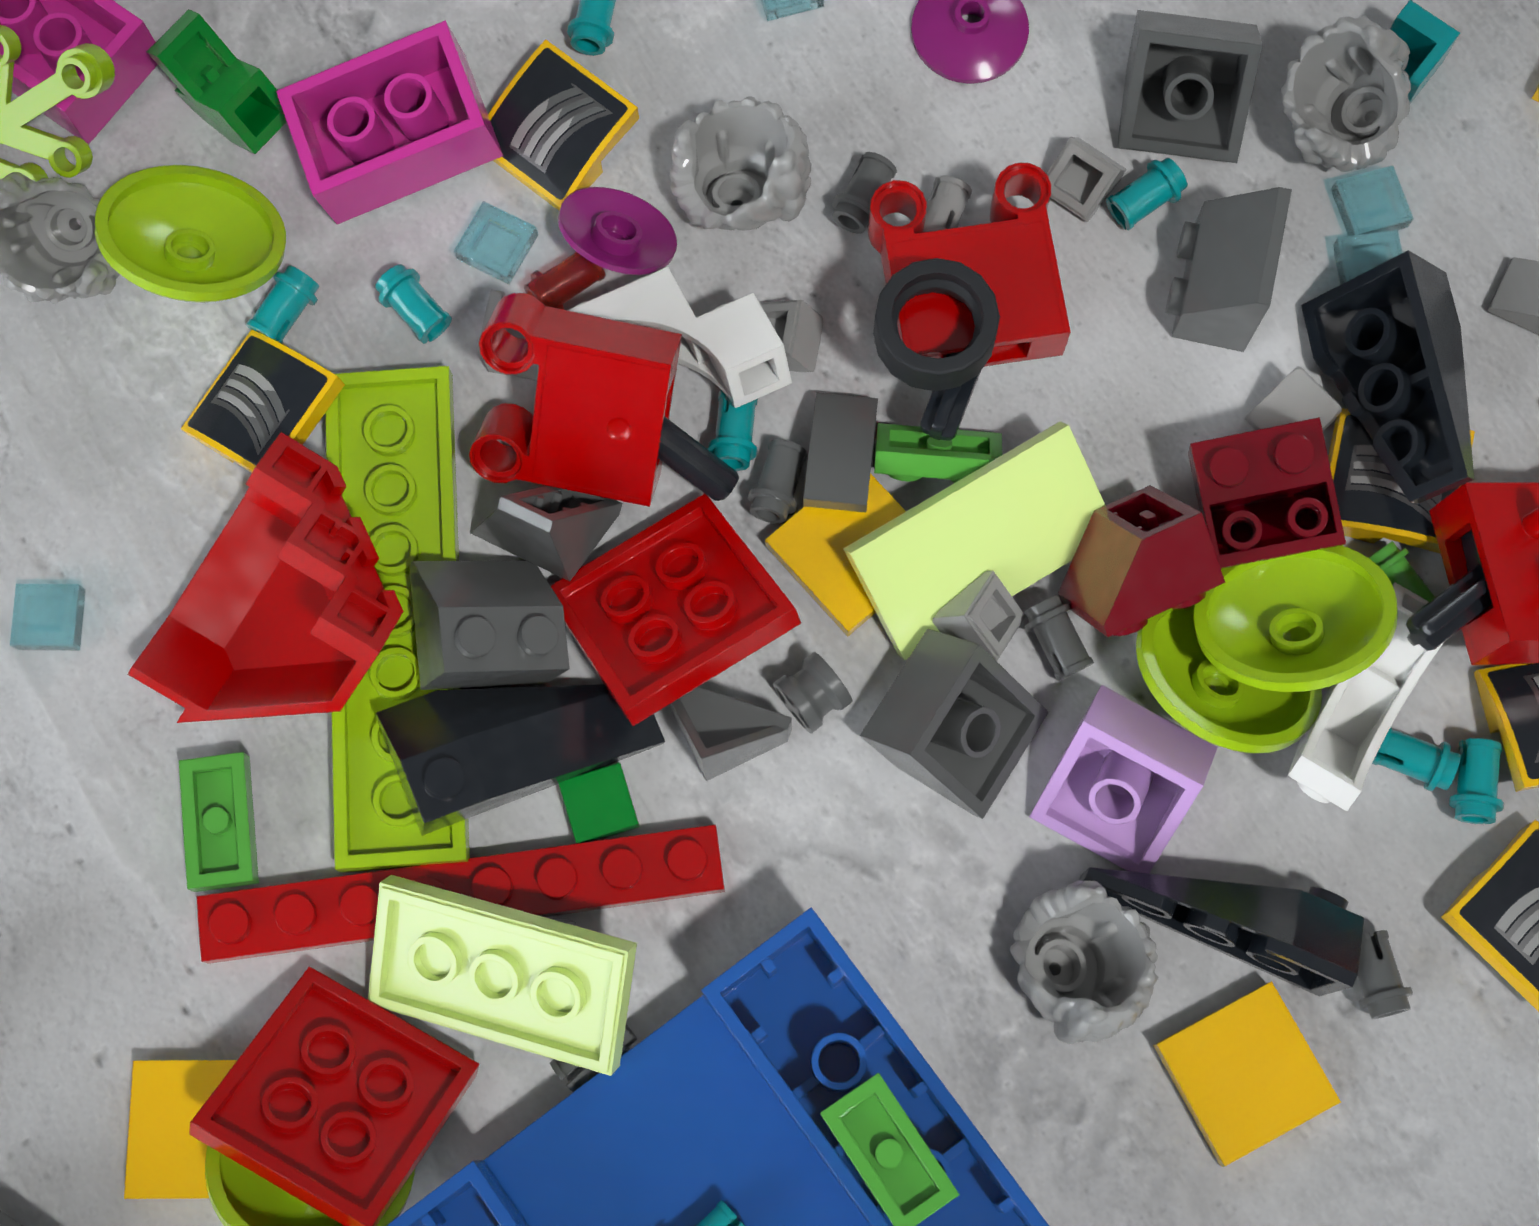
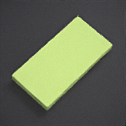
M1058 422L843 549L897 655L906 660L910 657L927 629L940 632L933 623V618L939 610L986 571L993 570L1011 596H1014L1072 561L1093 512L1106 505L1070 426L1063 422Z
M390 875L381 881L379 886L368 1000L386 1010L612 1076L621 1063L637 943Z

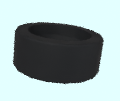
M940 258L913 262L895 273L879 294L873 329L877 354L893 376L911 387L929 391H941L960 387L977 376L992 356L1000 319L996 297L983 277L961 262ZM934 292L950 295L964 303L972 313L975 325L973 338L965 350L955 356L937 359L921 356L906 347L900 339L897 322L899 312L907 301L917 295Z

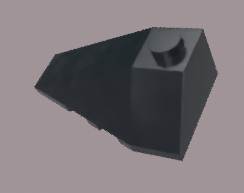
M1407 250L1302 304L1301 309L1313 359L1321 371L1331 377L1343 395L1342 402L1350 414L1360 420L1373 440L1372 447L1409 502L1417 505L1473 481L1474 469L1461 325L1446 272Z
M605 684L437 690L376 712V718L422 836L665 743L654 714L632 726Z
M1089 867L1079 878L1083 882L1089 880L1100 883L1106 889L1107 896L1116 898L1121 906L1136 909L1139 916L1314 995L1323 996L1352 988L1357 978L1364 917L1346 910L1349 902L1331 891L1319 887H1310L1309 892H1305L1299 889Z

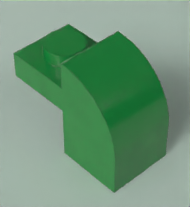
M188 9L146 51L177 86L174 91L204 121L235 145L256 154L287 122L276 87L261 69L237 59L199 13Z

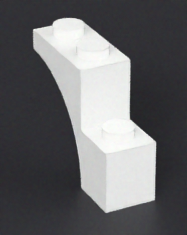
M666 267L567 310L682 334L678 364L695 370L710 379L726 394L735 408L792 384L784 345L754 293L733 302L724 303L714 310L696 317L669 267Z
M1396 582L1392 586L1397 598L1398 619L1394 637L1389 646L1366 670L1330 687L1322 699L1316 721L1299 741L1288 776L1296 780L1298 786L1308 796L1322 803L1332 802L1345 811H1348L1361 793L1369 769L1390 727L1418 680L1442 646L1441 644L1435 650L1426 651L1419 644L1413 646L1408 641L1407 636L1410 632L1406 626V621L1429 602Z

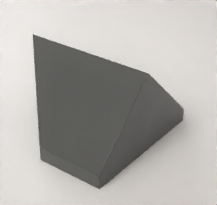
M543 486L500 496L498 508L470 534L565 580L571 581L620 515L623 503L614 499Z
M701 687L695 688L669 704L706 781L788 742L792 730V717Z

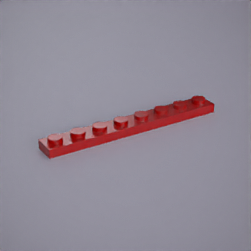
M715 824L469 858L468 862L411 866L197 896L201 962L211 964L374 941L380 882L390 875L542 917L725 892L717 827Z

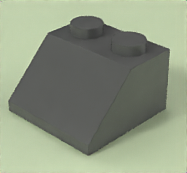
M1137 10L1126 67L1118 148L1237 163L1263 47L1257 25Z
M1276 187L1204 201L1196 222L1185 221L1177 249V258L1186 259L1183 278H1173L1165 312L1176 315L1171 337L1240 352L1245 351L1271 304L1292 189Z
M413 561L409 564L421 690L544 686L570 669L563 605L537 565L528 561Z
M927 629L860 736L898 769L972 815L983 819L1049 712L979 644Z

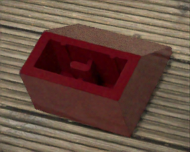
M1320 417L1190 443L1188 457L1199 511L1203 514L1221 569L1346 544Z
M1149 485L1093 512L1060 586L1058 595L1063 605L1070 604L1072 612L1106 637L1112 635L1125 636L1141 630L1147 625L1149 618L1170 608L1182 609L1197 604L1205 598L1206 591L1226 582L1202 512Z

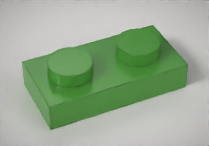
M878 423L874 473L888 474L891 478L900 481H916L926 477L950 479L953 483H956L1003 455L1002 433L958 430L956 437L951 441H939L924 433L920 426Z
M244 752L179 760L187 889L192 892L259 884L250 756Z
M879 1073L820 1112V1115L893 1226H916L960 1195Z

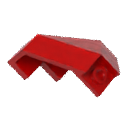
M282 432L254 468L246 483L249 488L171 613L127 674L184 707L185 709L177 723L341 712L380 653L404 612L395 591L385 590L374 566L378 562L379 556L361 517H351L342 497L347 486L338 467Z

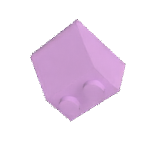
M1101 685L1029 817L1127 871L1150 873L1204 786L1218 747Z

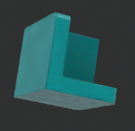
M1409 0L1397 15L1390 29L1406 42L1409 47V60L1404 71L1408 74L1411 83V90L1408 93V99L1411 104L1443 63L1460 32L1412 0Z

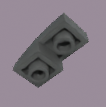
M816 392L803 506L866 513L878 398Z

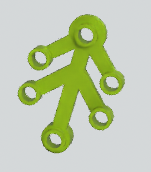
M0 25V42L4 48V54H0V143L49 160L52 169L60 176L66 178L74 177L86 171L92 164L93 156L89 145L83 139L76 136L62 138L25 124L71 95L81 99H88L108 90L115 78V69L110 56L95 44L85 43L71 48L59 57L54 75L11 101L14 61L20 56L21 42L11 28ZM75 65L82 70L85 77L84 82L78 76ZM65 148L74 154L76 166L67 160ZM0 158V179L13 172L22 173L36 182L43 178H48L46 172L35 163L28 162L18 166Z

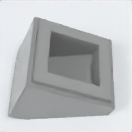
M1070 137L1047 173L1051 182L1050 198L1086 222H1089L1121 180L1127 169L1082 139Z
M1513 257L1507 266L1487 312L1538 335L1539 261Z
M803 300L760 303L784 345L789 371L814 372L823 328V317Z
M1297 366L1245 417V420L1255 430L1320 417L1322 430L1324 431L1334 422L1342 408L1302 367Z
M992 570L983 573L942 607L933 618V623L941 633L979 644L998 661L1026 615Z

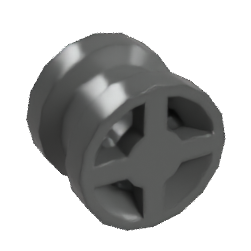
M813 652L803 660L802 669L795 675H783L773 683L774 689L785 706L811 734L823 725V717L832 709L843 710L853 702L841 679L816 652Z

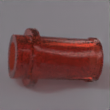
M575 252L543 274L538 270L531 273V281L524 285L526 294L536 297L545 306L564 310L563 304L595 282L603 280L606 274L603 267L590 262L578 252Z

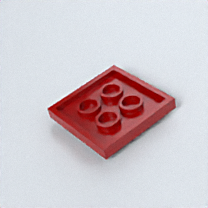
M705 493L582 566L571 581L562 578L551 585V588L563 605L566 627L632 726L645 720L801 624L794 605Z
M309 966L190 1121L189 1135L344 1226H377L474 1081L480 1064Z

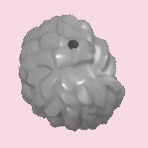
M1365 15L1357 19L1340 17L1333 26H1325L1318 31L1317 35L1307 37L1300 47V58L1289 62L1287 66V81L1280 89L1283 96L1282 104L1285 106L1283 113L1292 122V130L1295 131V144L1301 150L1303 160L1312 164H1322L1327 168L1335 167L1342 172L1365 169L1368 165L1382 162L1387 156V151L1396 147L1399 138L1398 125L1410 112L1408 93L1411 90V83L1408 74L1404 71L1409 60V47L1391 29H1382L1379 24L1370 21Z
M751 96L746 97L742 101H731L728 104L722 100L715 101L709 114L706 112L699 113L695 121L687 120L676 130L674 145L671 148L673 165L670 170V179L672 181L670 187L673 195L678 197V205L686 212V216L692 224L702 225L703 229L719 228L745 231L757 229L766 222L774 221L777 218L789 222L798 217L805 205L806 193L811 186V177L809 175L812 164L808 157L807 136L794 119L789 115L783 114L779 104L771 103L770 101L757 102L755 97Z
M13 172L0 179V274L3 275L4 286L24 293L30 302L46 300L53 304H57L69 296L76 299L77 297L88 298L99 294H110L120 274L106 261L96 242L95 214L100 199L93 198L85 185L67 183L58 177L43 178L36 182L22 173Z
M1077 880L1066 888L1049 890L1032 901L1030 908L1025 911L1022 921L1018 923L1013 933L1015 943L1010 947L1013 958L1020 965L1017 980L1021 989L1030 998L1045 1019L1054 1022V1033L1057 1039L1068 1044L1083 1041L1099 1042L1113 1037L1122 1029L1133 1025L1136 1018L1140 1017L1143 1013V1010L1149 1007L1154 989L1153 986L1159 978L1154 972L1156 968L1154 963L1158 959L1156 943L1150 938V927L1144 922H1140V916L1136 909L1121 906L1116 898L1107 896L1106 889L1100 883L1089 880L1084 882Z

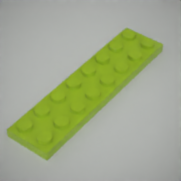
M449 366L338 373L335 375L342 380L345 386L326 411V458L338 467L347 486L342 497L351 517H361L379 556V560L374 567L384 589L395 591L404 612L380 653L341 712H332L335 870L339 872L396 869L427 864L468 862L470 858L469 819L423 836L421 835L376 718V712L437 690H455H421L409 568V564L413 561H459L453 374Z

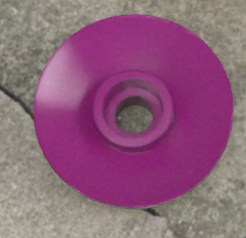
M919 0L912 17L911 35L917 54L933 72L951 81L975 84L996 79L1015 66L1026 48L1029 35V21L1021 0ZM976 15L982 20L976 23H969L962 16Z
M590 187L571 193L561 205L558 214V224L563 237L576 252L600 267L623 274L644 275L665 268L674 257L677 249V237L672 225L653 205L633 194L612 188Z

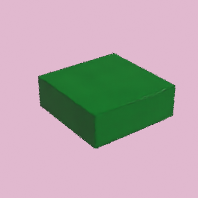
M621 763L575 776L559 783L576 844L598 841L640 827Z

